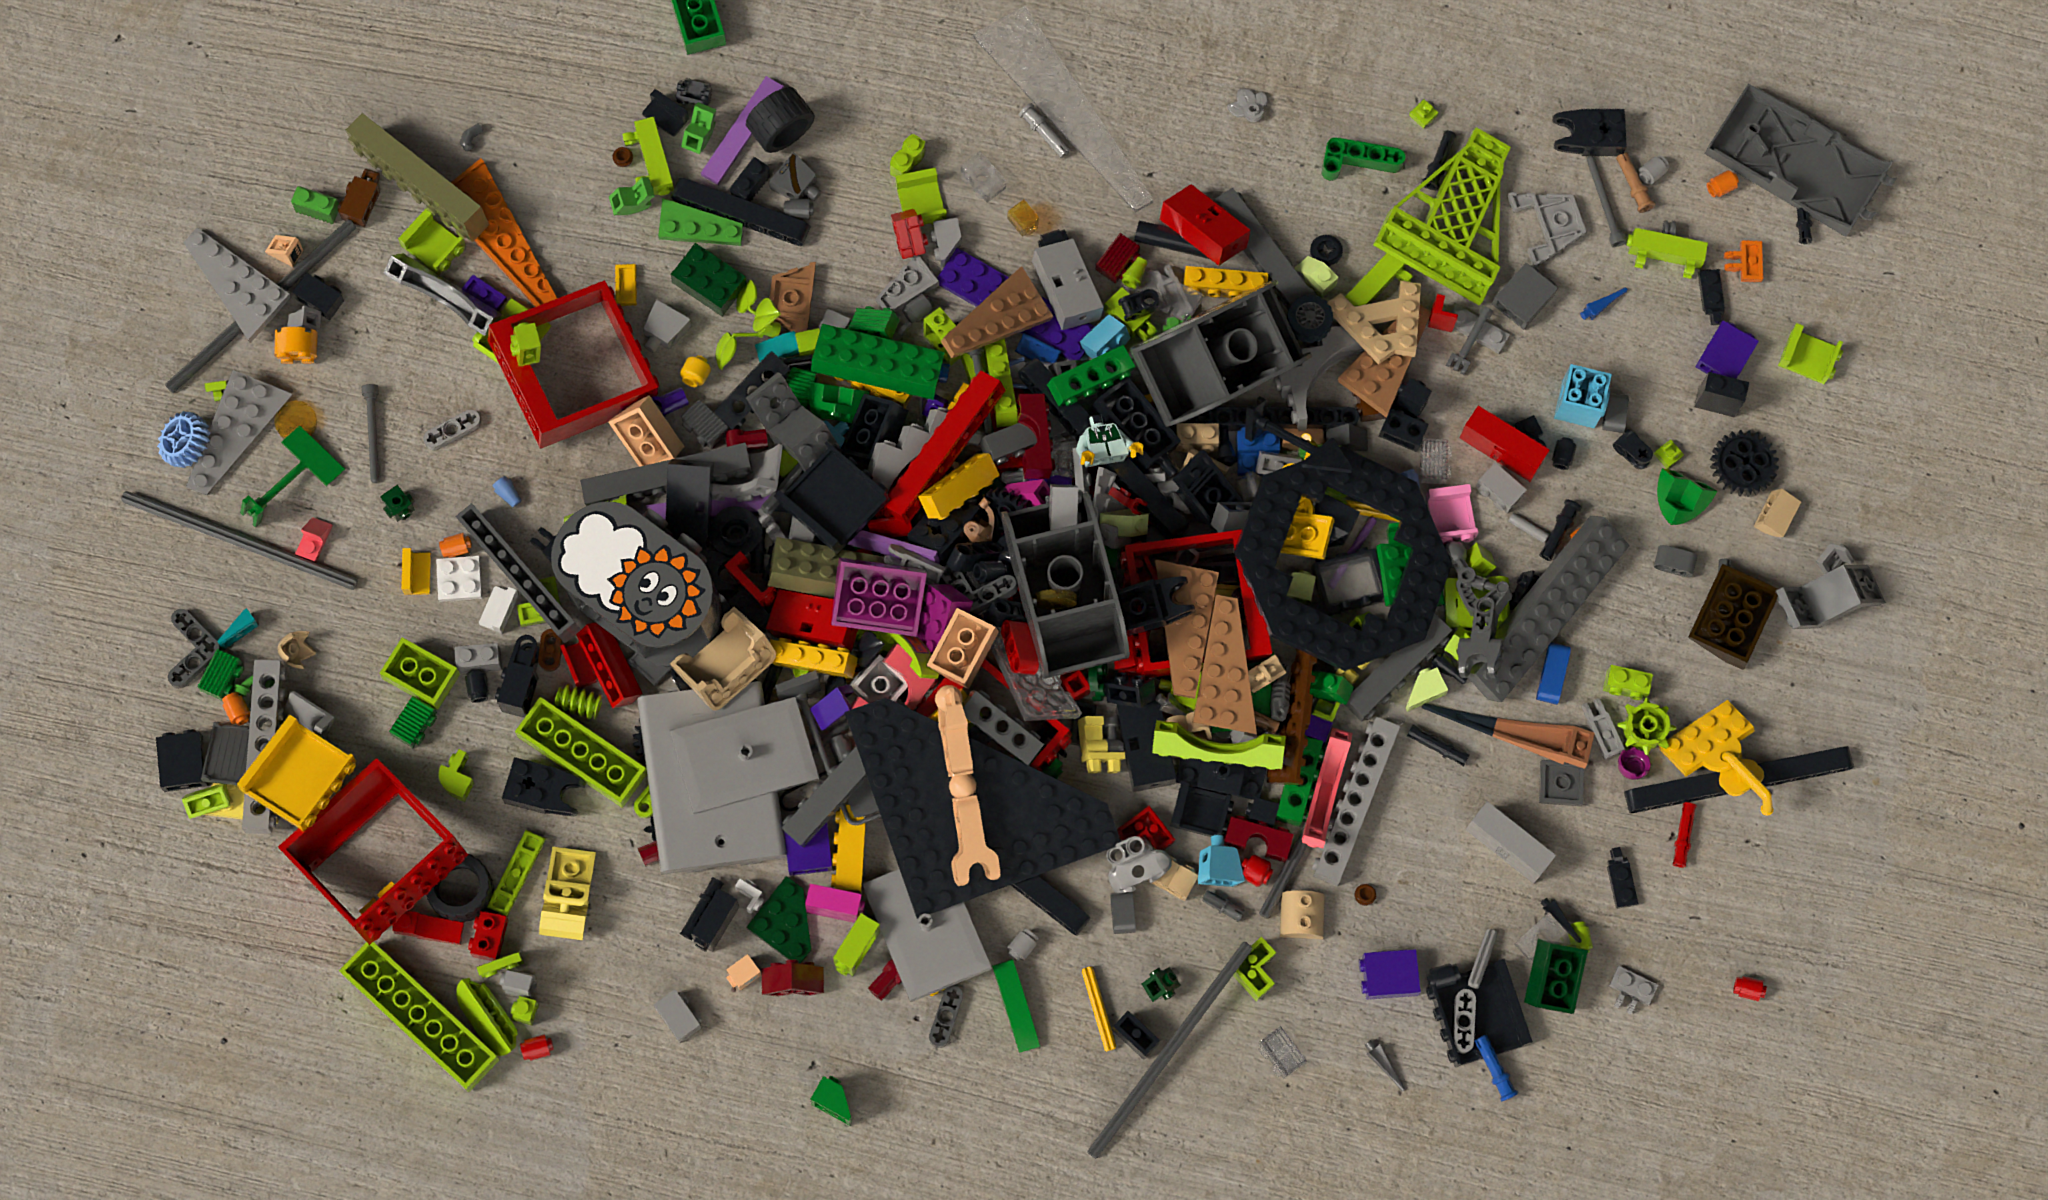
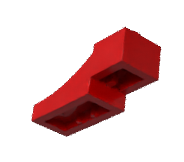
M406 911L393 925L392 931L394 934L417 937V939L461 945L465 924L464 922Z

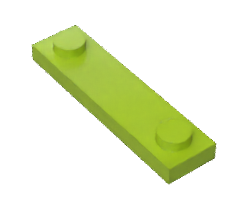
M525 830L487 909L508 917L546 841L545 838Z

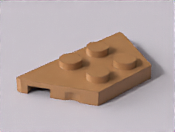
M811 262L808 266L799 269L796 267L786 273L772 276L769 299L773 301L775 307L781 313L774 321L780 323L781 326L789 331H795V334L808 330L816 262Z

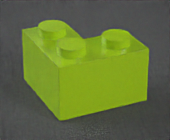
M1262 936L1251 945L1252 951L1233 975L1256 1002L1272 989L1275 984L1263 971L1262 967L1274 958L1276 952Z

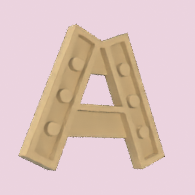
M1400 281L1397 299L1354 307L1342 293L1328 301V305L1332 308L1333 317L1378 365L1394 354L1415 357L1421 292L1420 283ZM1397 320L1396 333L1381 335L1372 326L1373 324Z

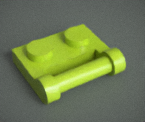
M519 951L479 965L476 968L482 978H487L498 974V970L518 967L524 964V961Z

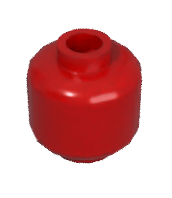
M1253 855L1250 859L1245 858L1241 864L1244 880L1256 887H1260L1263 884L1266 885L1274 871L1271 869V862L1258 855Z

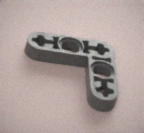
M947 565L944 566L946 567L942 575L944 583L950 584L955 589L960 586L966 588L962 594L973 601V607L970 611V614L973 616L987 610L995 599L1006 600L1018 591L1017 582L1011 575L1002 576L972 591L962 572H956ZM949 572L955 575L956 580L954 582L950 575H948ZM1007 583L1011 586L1008 589L1004 586ZM987 592L994 593L992 599H983L984 594Z
M185 609L174 611L171 616V622L195 648L168 673L169 683L178 689L189 684L209 665L216 650H221L217 640ZM178 616L185 617L189 626L186 627L182 622H179ZM200 629L202 631L201 637L192 639L190 637L192 630ZM205 640L210 646L214 645V652H207V648L203 644ZM193 658L200 659V665L194 669L190 668L189 661ZM184 666L190 672L189 675L182 669ZM176 674L182 675L181 678L183 680L181 682L175 681L174 676Z

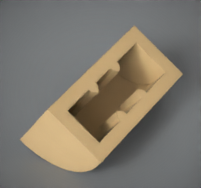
M1782 488L1771 491L1754 527L1768 535L1784 537L1801 501Z

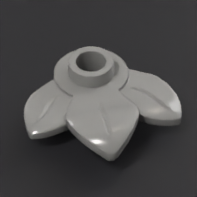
M1242 88L1237 92V102L1228 104L1227 108L1235 117H1245L1250 122H1258L1264 115L1263 108L1267 104V96L1264 92L1254 94L1251 90Z

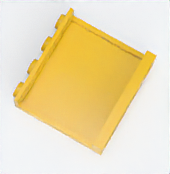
M289 715L238 781L237 785L243 793L302 831H305L307 827H311L314 824L318 812L326 808L331 795L341 788L346 775H350L354 771L356 760L353 754L350 753L348 755L299 724L295 717Z

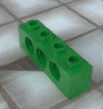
M1121 345L1053 377L1047 386L1059 407L1064 404L1070 406L1078 401L1077 398L1083 395L1086 398L1096 392L1095 389L1100 387L1106 389L1114 384V380L1120 379L1122 381L1126 377H1130L1135 365L1124 345ZM1106 366L1112 367L1114 372H1109ZM1088 374L1094 375L1096 381L1091 380ZM1070 383H1075L1078 389L1072 388Z
M1307 737L1308 745L1304 748L1302 757L1310 758L1312 764L1305 765L1304 767L1301 766L1300 777H1303L1307 784L1303 786L1284 785L1276 816L1277 821L1300 827L1302 821L1306 822L1309 809H1306L1307 801H1312L1315 790L1311 788L1313 781H1317L1320 771L1316 766L1318 760L1322 761L1325 749L1322 748L1323 741ZM1290 798H1299L1301 805L1294 806L1291 804Z

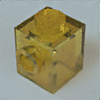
M1024 199L1008 210L1007 219L1022 237L1027 233L1032 234L1037 230L1039 217Z

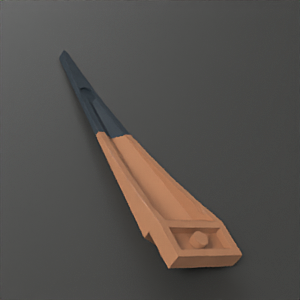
M1423 704L1422 706L1427 711L1560 764L1566 762L1584 769L1587 766L1594 732L1576 726L1500 719L1430 704Z

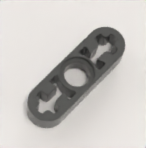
M952 985L944 990L929 1034V1041L936 1048L946 1046L949 1041L963 999V992L958 986ZM956 991V995L959 996V999H954L952 1007H956V1010L949 1006H943V1003L949 1004L950 997L947 994ZM943 1011L952 1013L953 1018L950 1022L945 1023L940 1020V1014ZM937 1023L942 1027H950L948 1031L944 1028L943 1037L945 1040H940L939 1043L933 1037L934 1034L938 1035L940 1027H936Z

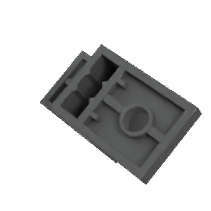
M779 372L746 397V400L776 445L779 443L783 444L782 449L798 461L804 472L828 449L825 445L826 441L832 446L834 444L838 445L826 424L799 403L786 380ZM777 397L776 403L770 406L771 399Z
M1842 565L1801 587H1782L1776 590L1778 603L1784 608L1787 614L1786 620L1793 629L1821 628L1860 607L1880 606L1886 603L1869 565Z

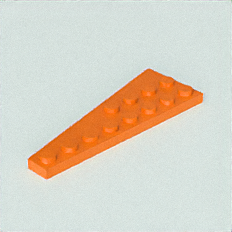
M480 158L451 182L481 206L489 223V226L474 241L535 307L557 299L503 199L500 190L496 186L493 177L484 161Z

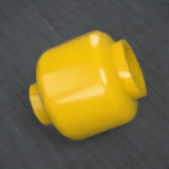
M700 355L687 358L680 371L682 381L686 385L696 388L706 382L711 372L707 359Z

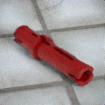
M1685 802L1682 805L1677 841L1674 842L1675 855L1672 865L1679 868H1686L1688 851L1692 845L1690 838L1697 805Z

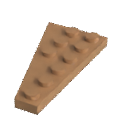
M1021 266L955 326L941 342L952 359L1051 321L1053 315Z
M1422 305L1419 306L1417 346L1431 315V312ZM1397 320L1381 335L1396 333ZM1364 351L1339 376L1338 382L1387 418L1412 357L1394 354L1378 365Z
M1155 560L1158 579L1184 576L1188 579L1186 585L1173 593L1172 602L1176 605H1194L1196 611L1185 618L1164 626L1173 695L1195 699L1219 572Z
M1215 595L1192 723L1257 734L1238 598Z

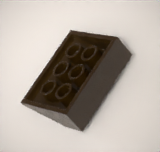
M1722 564L1688 638L1722 661L1744 670L1778 597L1776 590L1778 588Z

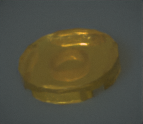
M296 400L285 403L275 414L274 420L275 428L283 439L299 425L312 436L318 422L316 413L311 406L303 401Z
M1044 590L1037 592L1033 596V600H1037V608L1060 610L1077 605L1076 594L1068 590H1062V593H1056V590Z

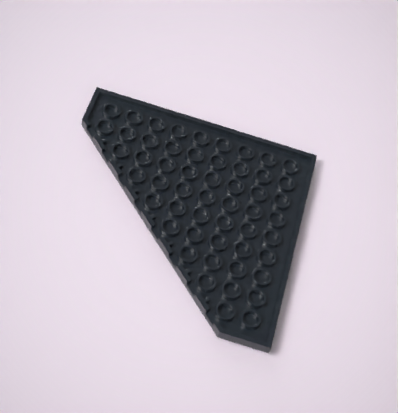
M886 697L844 712L917 919L922 914L935 913L1117 847L1116 844L1121 842L1107 803L968 737L973 764V774L971 775L976 781L974 795H977L986 846L993 850L999 858L1000 877L997 880L988 879L983 866L977 862L969 869V882L964 886H958L955 883L951 866L953 857L959 850L952 798L955 797L949 789L952 777H948L938 722Z

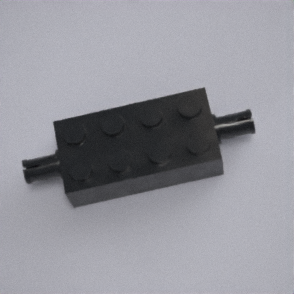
M1126 377L1115 386H1109L1106 389L1098 388L1102 395L1097 398L1091 409L1096 415L1102 416L1104 425L1114 423L1133 442L1143 444V455L1136 452V457L1132 458L1139 468L1145 472L1153 465L1159 464L1168 474L1169 478L1176 475L1181 469L1177 467L1169 455L1175 450L1181 440L1169 426H1165L1159 413L1131 379Z

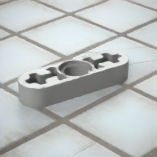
M467 410L428 430L423 436L426 447L430 450H438L475 431L481 425L480 416L475 410ZM470 416L475 418V423L471 424L467 418ZM459 421L462 422L465 429L462 430ZM450 425H455L458 427V431L454 435H449L446 432L447 428ZM441 430L443 431V434H444V436H445V438H446V439H444V440H443V437H442L441 434H440V431H441ZM434 436L437 438V443L433 444V442H430V437Z
M1469 989L1459 991L1455 996L1453 1041L1457 1052L1461 1054L1469 1052L1474 1045L1476 996ZM1464 994L1467 995L1468 999H1471L1466 1005V1010L1471 1009V1012H1459V1009L1462 1010L1464 1008V1002L1460 1000ZM1465 1015L1470 1019L1468 1027L1460 1026L1458 1022L1460 1016ZM1458 1031H1470V1034H1465V1042H1469V1045H1466L1464 1049L1461 1044H1458V1041L1462 1039V1033H1458Z

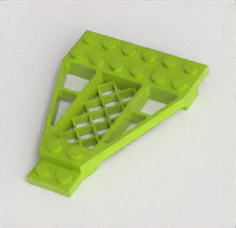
M1475 127L1465 147L1388 212L1373 246L1477 305L1482 304L1489 287L1494 283L1500 269L1498 265L1500 187L1503 163L1511 147ZM1444 170L1447 172L1435 199L1420 191ZM1459 171L1467 172L1469 179L1462 180ZM1455 175L1457 182L1450 183L1453 176ZM1477 181L1484 182L1487 189L1480 190ZM1471 182L1474 192L1467 193L1464 184ZM1459 186L1462 195L1454 196L1451 187ZM1447 191L1449 198L1442 200ZM1412 196H1415L1430 206V210L1425 221L1422 222L1399 209V207ZM1476 196L1479 205L1472 207L1469 197ZM1463 199L1466 209L1460 210L1457 200ZM1491 199H1493L1492 232L1480 225ZM1451 202L1454 212L1447 213L1444 204ZM1438 208H1439V209H1440V212H1441V215L1435 216V214H1436V212H1437V210H1438ZM1468 212L1472 222L1465 223L1462 214ZM1456 215L1459 225L1452 227L1449 217ZM1443 219L1446 228L1439 230L1436 220ZM1461 229L1464 238L1457 240L1454 230ZM1476 232L1492 241L1491 261L1469 249Z

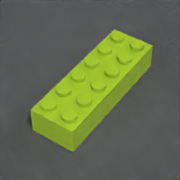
M541 697L515 730L517 737L572 775L586 781L587 785L621 808L626 805L647 776V770L644 766Z

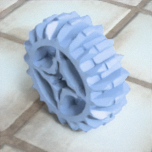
M185 411L180 414L176 413L174 418L170 417L169 423H164V430H160L162 435L158 438L160 443L157 447L160 449L159 454L165 462L174 467L185 468L186 466H192L193 462H198L199 456H203L202 452L204 449H208L206 443L210 441L208 436L211 432L208 431L209 425L206 424V420L197 414Z

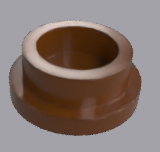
M626 147L617 148L612 156L613 162L619 167L629 166L633 161L632 151Z
M1362 884L1355 890V900L1363 906L1371 905L1376 899V891L1371 885Z

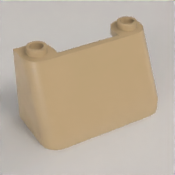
M735 607L725 613L722 618L721 625L724 631L692 658L688 653L678 655L670 663L672 668L692 690L715 711L724 707L771 665L776 658V652L766 636Z

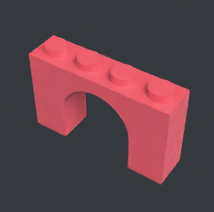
M894 644L882 662L905 679L908 686V696L904 704L914 711L916 706L919 708L926 699L924 695L928 689L932 690L939 680L920 678L910 667L912 658L900 645ZM857 696L851 704V709L868 704V702Z

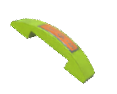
M877 631L887 643L899 644L912 658L910 667L920 678L938 679L939 673L927 666L932 655L918 637Z

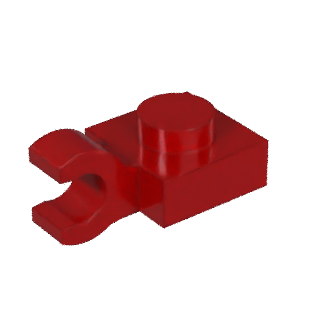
M1112 487L1108 492L1110 496L1127 506L1136 515L1142 514L1137 510L1138 504L1141 503L1147 506L1145 500L1131 498L1132 493L1123 487L1120 489Z

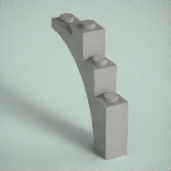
M1342 326L1331 327L1330 333L1328 332L1325 338L1315 342L1316 347L1301 349L1303 354L1311 352L1312 357L1278 375V378L1274 380L1276 391H1280L1281 398H1287L1288 406L1293 408L1291 418L1293 424H1297L1298 431L1307 430L1306 402L1317 380L1339 361L1365 351Z
M942 407L931 409L924 429L917 424L903 426L897 444L884 440V443H876L867 471L873 476L872 480L876 484L881 482L888 489L887 494L901 470L918 456L922 446L930 440L936 427L941 425L946 418L948 409ZM977 430L967 444L980 447L979 442L985 433Z

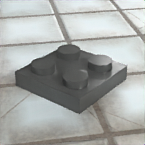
M1541 760L1539 803L1582 807L1584 768L1566 762L1560 764L1552 760Z

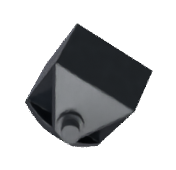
M1324 494L1322 502L1316 503L1314 507L1315 514L1334 518L1328 547L1344 546L1357 522L1360 512Z

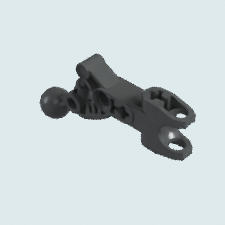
M1457 541L1448 542L1444 547L1452 563L1451 567H1454L1458 573L1456 586L1459 595L1470 616L1474 617L1471 638L1459 639L1457 649L1459 674L1461 678H1467L1472 666L1483 662L1487 663L1490 678L1496 679L1505 653L1504 639H1495L1498 616L1512 599V592L1507 582L1502 581L1496 585L1490 583L1489 579L1476 575L1474 569L1470 568L1466 563V547ZM1476 588L1481 591L1489 590L1490 592L1478 599L1472 590Z

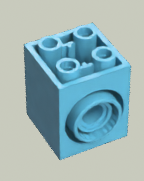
M1570 364L1562 380L1554 419L1595 428L1599 419L1605 415L1610 397L1609 384L1612 374Z

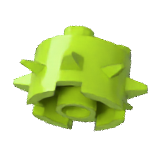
M1645 698L1643 704L1637 707L1627 704L1625 708L1628 717L1625 721L1617 723L1618 727L1623 728L1624 736L1627 740L1625 745L1644 750L1645 755H1649L1650 749L1657 746L1667 749L1669 745L1665 737L1669 731L1676 730V726L1670 724L1668 714L1666 715L1669 708L1667 706L1659 708V705L1650 703L1649 698ZM1644 723L1647 724V727H1650L1649 730L1643 726Z

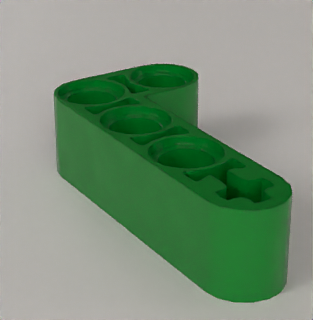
M1334 137L1327 142L1321 173L1323 178L1328 181L1336 180L1339 177L1342 164L1397 173L1402 169L1406 157L1404 151L1399 148ZM1335 147L1339 152H1333L1330 148ZM1356 151L1359 153V155L1354 156L1350 152ZM1370 155H1377L1380 159H1373ZM1333 166L1336 168V170L1330 171L1329 169H1327V167Z

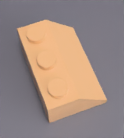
M650 395L633 403L609 421V424L639 467L675 459L685 447Z
M957 608L927 666L949 680L969 689L999 632L995 626Z

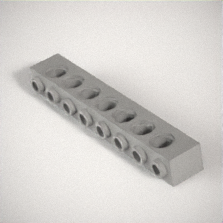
M254 660L246 771L261 753V745L271 740L280 728V722L284 720V710L281 709V701H285V688L282 687L283 680L287 678V668L284 667L281 660ZM268 680H275L272 687H265V683ZM273 701L272 707L268 709L263 708L265 702ZM265 722H272L269 729H262V725ZM244 793L243 831L251 834H272V827H276V814H273L274 812L267 807L264 813L256 814V809L263 805Z
M1376 717L1374 722L1369 721L1365 731L1366 734H1369L1366 742L1362 740L1358 749V753L1361 754L1359 761L1354 760L1350 772L1353 773L1351 780H1346L1342 791L1346 792L1343 800L1339 798L1335 811L1338 814L1336 819L1331 818L1328 831L1331 832L1328 839L1326 838L1324 847L1319 849L1323 851L1321 858L1316 857L1312 869L1315 870L1313 877L1338 886L1400 728L1399 725ZM1379 738L1383 745L1375 746L1372 739ZM1365 758H1373L1375 761V765H1367L1365 763ZM1365 777L1368 784L1360 785L1357 778ZM1349 797H1358L1360 804H1352ZM1342 816H1350L1353 823L1345 824L1342 821ZM1334 836H1343L1345 843H1337L1334 840ZM1329 854L1335 855L1337 863H1329L1326 856Z

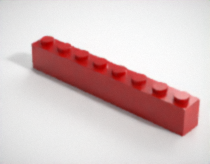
M982 370L979 371L977 376L972 378L970 385L959 396L954 407L947 412L946 418L941 425L936 427L930 440L922 446L921 452L916 459L911 461L905 474L898 479L891 493L887 494L890 501L884 508L888 514L907 525L922 506L918 496L942 479L1006 391L1000 380Z

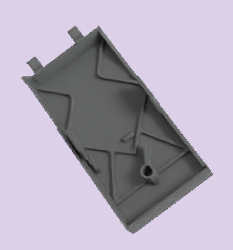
M1749 83L1704 153L1795 208H1803L1804 211L1809 212L1812 218L1845 237L1859 216L1868 221L1874 217L1876 212L1868 211L1866 206L1879 185L1883 183L1887 186H1892L1897 179L1887 175V170L1893 163L1892 160L1884 162L1844 141L1840 132Z

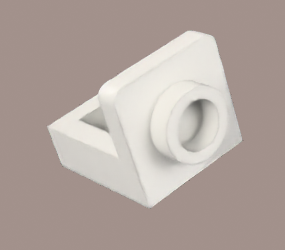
M739 879L735 888L738 892L752 899L747 907V912L752 914L754 910H759L764 901L761 899L763 897L762 892L756 889L757 885L752 881Z

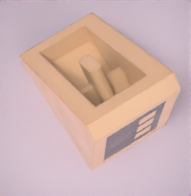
M275 235L265 253L294 267L304 250L299 239L296 237Z

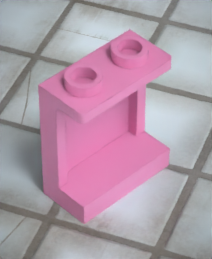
M1470 484L1429 489L1426 494L1429 512L1444 545L1456 540H1461L1462 542L1473 541L1479 533L1478 528L1475 527L1471 506Z

